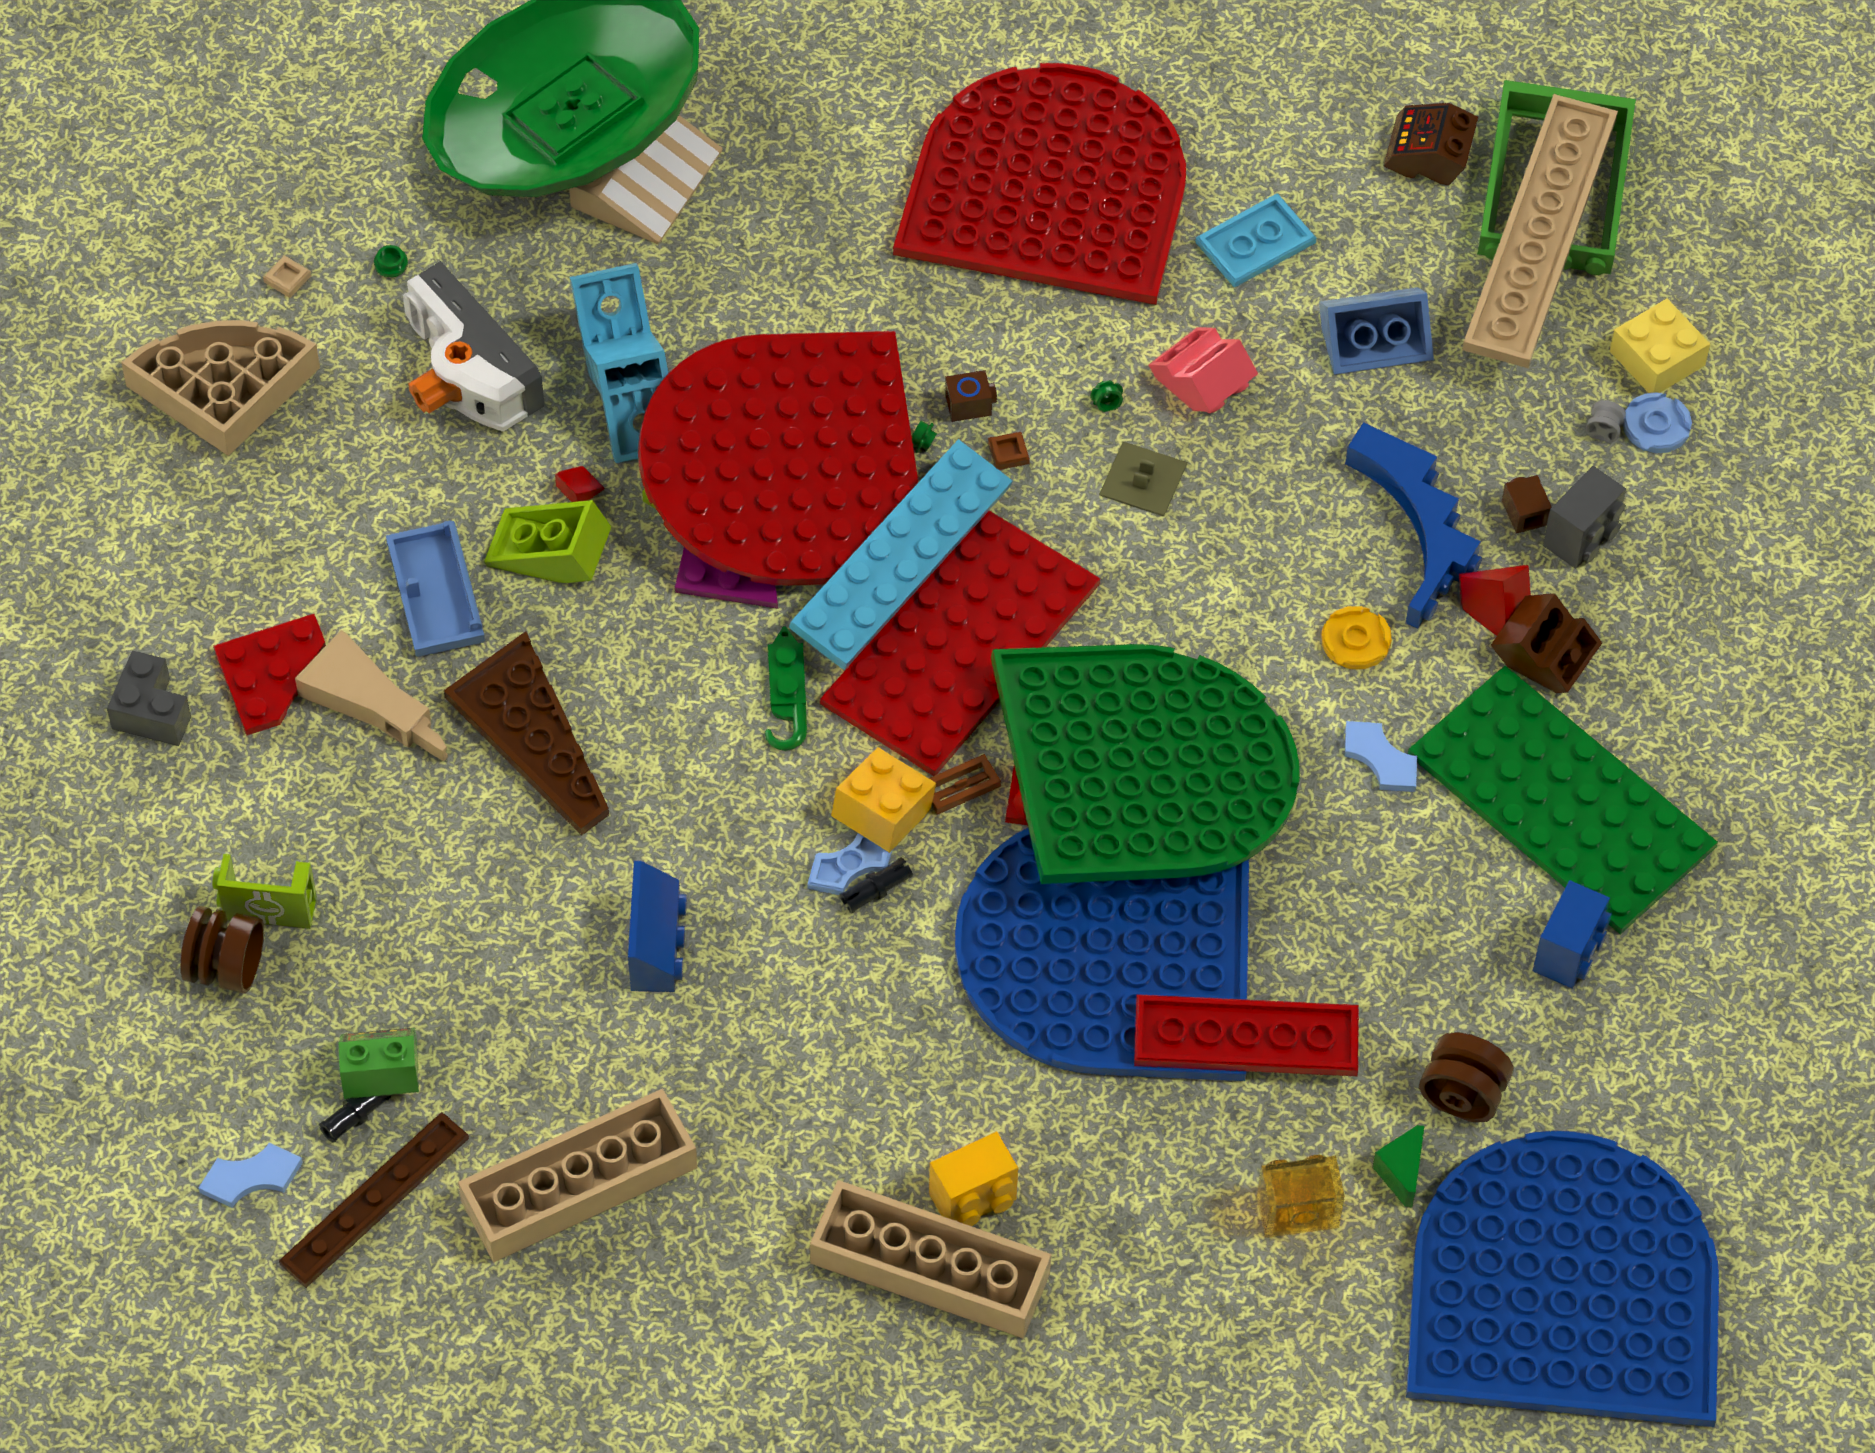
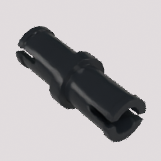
M900 857L877 873L871 871L866 874L865 880L840 893V899L844 905L848 904L847 909L852 914L878 897L881 900L886 897L887 891L908 878H912L913 873L909 865L904 866L906 864L905 859Z
M391 1096L348 1098L343 1101L342 1108L325 1121L319 1123V1128L323 1135L330 1142L334 1143L357 1123L362 1125L368 1120L367 1115L385 1101L391 1099Z

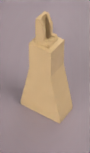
M340 630L295 678L298 695L303 699L376 726L408 748L415 743L442 761L448 758L446 753L447 746L440 735L431 729L429 708L395 686L344 631Z

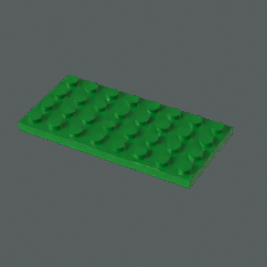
M1503 666L1408 749L1409 755L1417 756V763L1564 888H1566L1569 880L1610 897L1607 912L1611 913L1612 916L1608 925L1620 935L1717 848L1718 841L1507 666Z

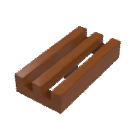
M985 754L929 778L938 787L979 768L984 769V772L968 779H961L950 787L936 793L934 792L932 805L937 815L1001 787V780ZM981 781H984V782H982V783H980V784H978V785H975V786H973V787H971V788H968V787H970V786H972V785H974V784H977V783H979V782H981ZM956 792H959V793H957V794H955V795H953V796H950V797H948V798H946V799H943V798H945V797H947V796H949V795H952V794H954V793H956Z

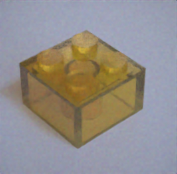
M1312 1155L1304 1160L1292 1162L1274 1160L1267 1165L1261 1166L1257 1202L1265 1238L1339 1228L1345 1195L1336 1156Z

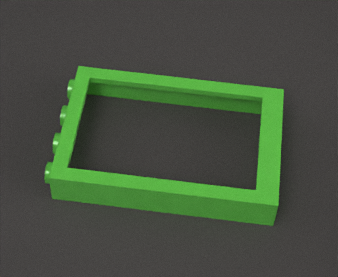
M1504 80L1477 255H1484L1488 259L1493 260L1503 235L1494 233L1512 116L1544 120L1553 94L1618 111L1612 130L1617 131L1601 249L1572 244L1563 269L1585 270L1591 275L1611 274L1615 257L1636 99Z

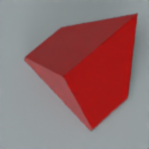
M1528 565L1459 574L1462 609L1496 636L1524 597L1531 595Z

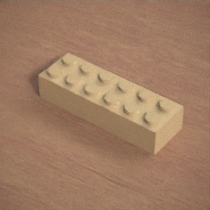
M662 1088L459 1181L461 1203L494 1263L697 1169V1153L693 1141Z
M837 1180L810 1242V1264L1023 1339L1049 1278L1051 1268V1254L840 1180Z

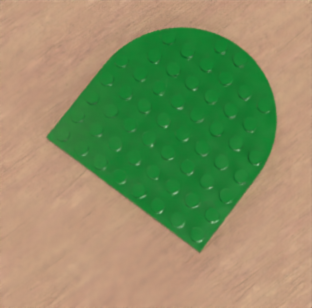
M1148 644L1014 648L993 649L991 655L1041 884L1202 876L1234 867L1258 854L1276 838L1291 814L1299 785L1300 766L1297 748L1281 715L1277 716L1265 702L1266 696L1233 670L1199 655L1198 659L1174 653L1175 648Z

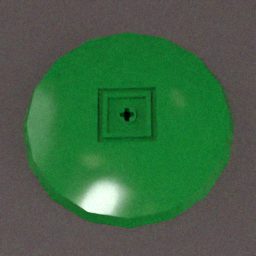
M530 0L488 23L448 60L425 100L422 140L442 172L486 195L539 197L589 184L638 157L676 121L697 82L700 28L681 0ZM477 68L497 82V90L486 99L458 93L465 75L472 69Z

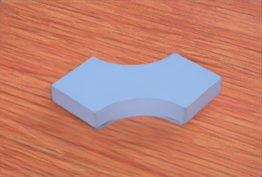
M1346 721L1345 757L1353 758L1366 764L1375 773L1379 782V790L1415 792L1417 756L1403 753L1394 748L1383 733L1382 723Z
M857 833L854 841L844 849L833 853H818L815 855L807 888L839 895L845 892L848 885L857 877L871 871L878 872L888 866L892 851L889 853Z
M268 1143L260 1153L246 1160L227 1161L217 1158L200 1184L199 1192L231 1208L242 1197L254 1191L271 1189L284 1193L303 1163L302 1157Z

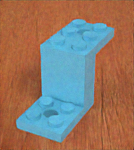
M637 263L569 277L589 377L601 394L615 463L638 459L640 430L633 427V420L637 415L645 413L657 387L668 375L664 349L650 330L639 267ZM608 296H615L619 299L618 308L611 313L602 311L601 303L603 299Z

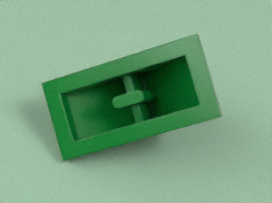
M1416 1125L1376 1151L1372 1167L1402 1204L1410 1208L1413 1207L1424 1135L1425 1126Z

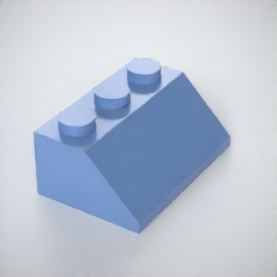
M1416 287L1319 302L1322 333L1334 375L1434 360L1428 296L1420 288Z

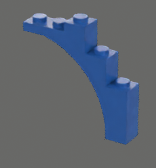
M1363 422L1347 447L1345 465L1365 474L1382 486L1403 508L1414 526L1423 552L1424 581L1408 605L1405 623L1418 629L1424 619L1428 621L1432 619L1438 606L1437 597L1440 593L1443 595L1448 593L1453 580L1459 582V574L1477 572L1482 561V557L1478 555L1481 541L1455 529L1460 519V514L1457 513L1459 498L1434 487L1439 472L1435 471L1437 456Z

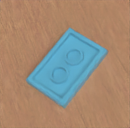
M1276 193L1197 236L1195 243L1235 288L1315 244L1317 238L1279 194Z

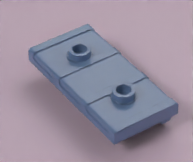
M445 521L441 524L386 535L415 655L420 657L483 643L485 641L483 627L455 522Z

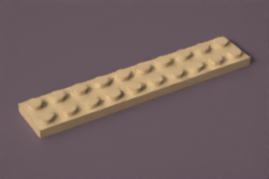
M1553 94L1465 336L1463 351L1529 368L1615 125L1618 111Z

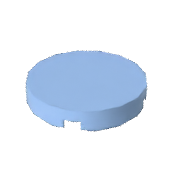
M1659 392L1645 393L1634 398L1625 410L1626 417L1623 422L1625 435L1632 444L1644 451L1652 453L1671 452L1680 448L1689 437L1692 425L1690 412L1676 398L1672 400L1667 398L1666 394Z

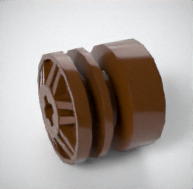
M198 906L190 918L182 943L180 964L182 980L195 983L199 979L200 984L209 986L218 973L220 988L246 994L252 987L262 956L264 944L263 919L236 913L227 927L225 911L217 909L212 914V909L209 907Z

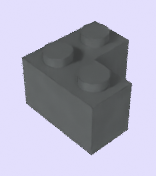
M132 650L107 706V712L113 730L179 746L191 719L187 696L166 691L170 676L165 658Z

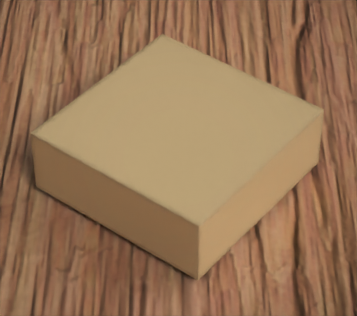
M284 255L263 277V281L291 298L311 277V271Z

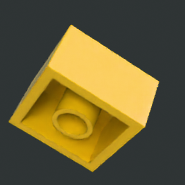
M877 747L836 788L831 816L890 853L931 810L936 783Z
M997 1131L930 1162L929 1195L943 1217L973 1226L980 1220L981 1216L991 1211H994L996 1214L1002 1213L1009 1209L1014 1201L1017 1200L1018 1166Z

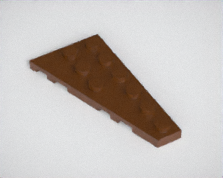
M527 631L444 690L445 699L581 836L609 816V807L593 773L589 770L582 749L576 742L572 728L552 685L549 684L543 671L542 663L535 654Z

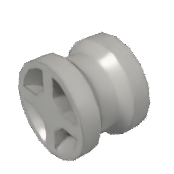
M1608 400L1596 402L1592 407V418L1587 422L1586 432L1591 438L1609 443L1615 442L1619 438L1621 431L1619 426L1623 424L1626 412L1624 408L1615 402Z

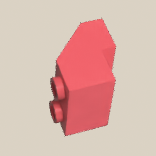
M1195 328L1149 364L1155 378L1193 411L1213 413L1225 405V399L1232 394L1245 390L1249 386L1248 382L1258 375L1240 339H1221L1216 328Z

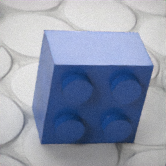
M1569 880L1540 937L1533 972L1572 989L1578 978L1585 980L1593 963L1591 958L1595 950L1600 951L1607 935L1605 930L1612 916L1611 913L1607 912L1610 897Z

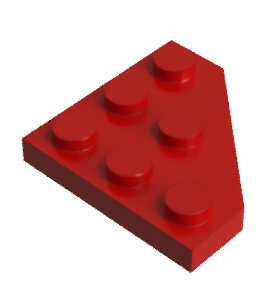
M314 613L213 646L246 736L281 725L288 708L294 698L298 696L295 678L326 646Z

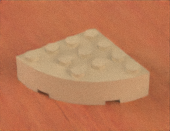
M246 320L211 321L183 327L176 330V335L161 341L156 338L141 346L121 362L125 383L129 389L227 456L235 451L320 369L316 343L281 327H277V330L260 327L258 322Z

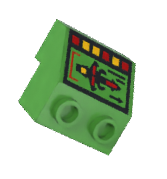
M415 1027L340 1035L338 1042L339 1067L344 1099L419 1092Z

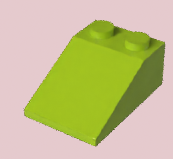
M593 500L505 508L484 563L487 567L558 583L592 581L612 526Z

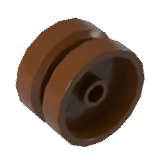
M1460 1032L1446 1033L1438 1039L1431 1056V1063L1426 1066L1420 1079L1419 1090L1422 1096L1440 1111L1468 1122H1487L1494 1118L1501 1102L1502 1092L1506 1090L1514 1066L1510 1058L1500 1048L1485 1039Z

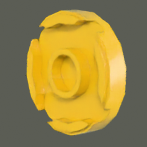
M1347 606L1336 610L1324 624L1321 633L1322 647L1327 656L1337 665L1348 669H1367L1378 665L1387 656L1392 642L1391 629L1385 618L1380 614L1377 616L1370 612L1369 608L1363 606Z

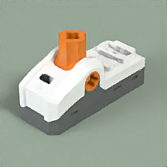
M441 261L407 281L408 292L403 294L405 315L421 338L424 340L429 338L432 348L431 364L433 369L408 383L409 392L423 413L427 411L430 414L439 407L446 405L474 421L504 432L544 407L542 376L537 366Z

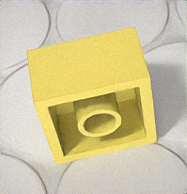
M1666 298L1614 329L1610 352L1648 393H1660L1704 367L1710 343Z

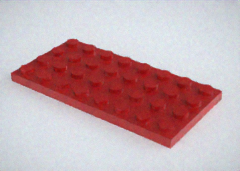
M989 510L820 698V705L932 776H935L1000 702L991 662L993 649L1047 647L1100 585L1101 578Z

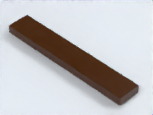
M441 1112L279 1260L280 1266L307 1288L469 1139L468 1134Z

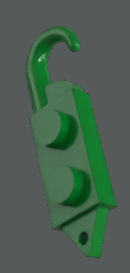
M783 626L774 642L768 644L771 712L775 717L786 721H793V735L787 740H779L773 736L770 729H766L765 736L772 747L787 751L799 747L806 739L807 712L803 643H798L787 627Z

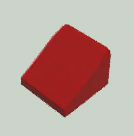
M584 466L562 470L555 474L556 487L571 502L588 501L605 489Z

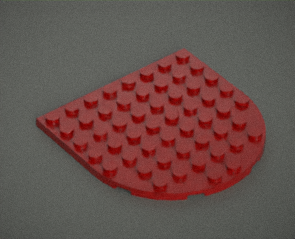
M1040 63L1039 68L1018 70L1016 66L990 74L970 84L953 97V102L941 114L938 113L928 129L894 242L893 255L1157 305L1186 186V160L1180 145V137L1165 112L1149 96L1139 89L1134 91L1120 83L1118 77L1098 69L1066 63Z
M896 332L745 335L725 339L702 348L672 369L659 384L650 399L643 418L638 444L639 470L650 504H654L664 520L663 525L672 536L705 563L725 573L729 570L739 575L750 577L752 582L784 586L825 585L918 483Z

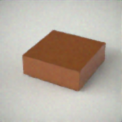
M1022 432L988 438L992 459L998 470L1030 464Z

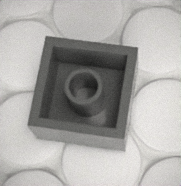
M1592 466L1550 509L1543 546L1575 569L1583 561L1591 562L1599 552L1600 544L1605 539L1611 541L1621 528L1619 519L1626 507L1623 503L1626 488L1595 466Z

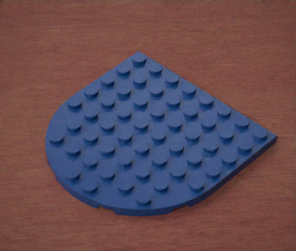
M1026 828L1003 842L984 860L976 870L975 877L968 886L966 893L964 892L955 927V957L963 988L979 1016L1000 1038L1021 1053L1059 1069L1095 1075L1245 1081L1246 1071L1134 1066L1137 995L1247 1000L1249 859L1223 871L1202 876L1041 884L1029 828Z
M1573 1131L1527 1133L1524 1138L1514 1139L1502 1144L1500 1141L1464 1160L1437 1188L1436 1194L1422 1216L1417 1233L1413 1259L1406 1398L1714 1427L1717 1410L1719 1270L1713 1239L1710 1238L1701 1219L1702 1213L1691 1196L1675 1178L1647 1156L1642 1154L1639 1157L1617 1146L1618 1142L1586 1133Z

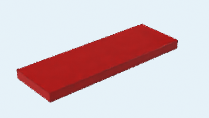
M1137 995L1134 1066L1357 1077L1359 1005Z

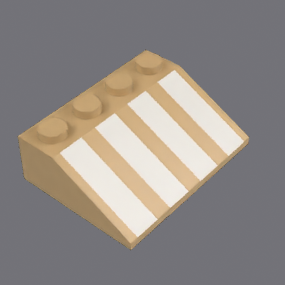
M679 115L676 121L638 157L589 184L570 188L571 208L659 245L723 148Z

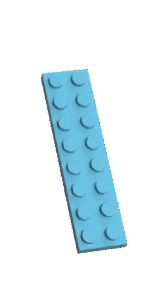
M958 439L793 618L789 628L837 666L845 670L1010 488L1013 480Z

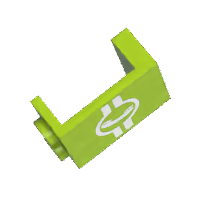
M223 854L221 867H215L212 886L213 889L218 890L217 907H221L226 912L227 920L231 921L232 917L239 913L261 918L263 923L268 925L311 929L317 900L311 863L296 861L291 887L236 881L231 854Z

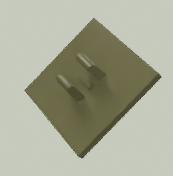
M1123 441L1099 495L1165 516L1188 462Z

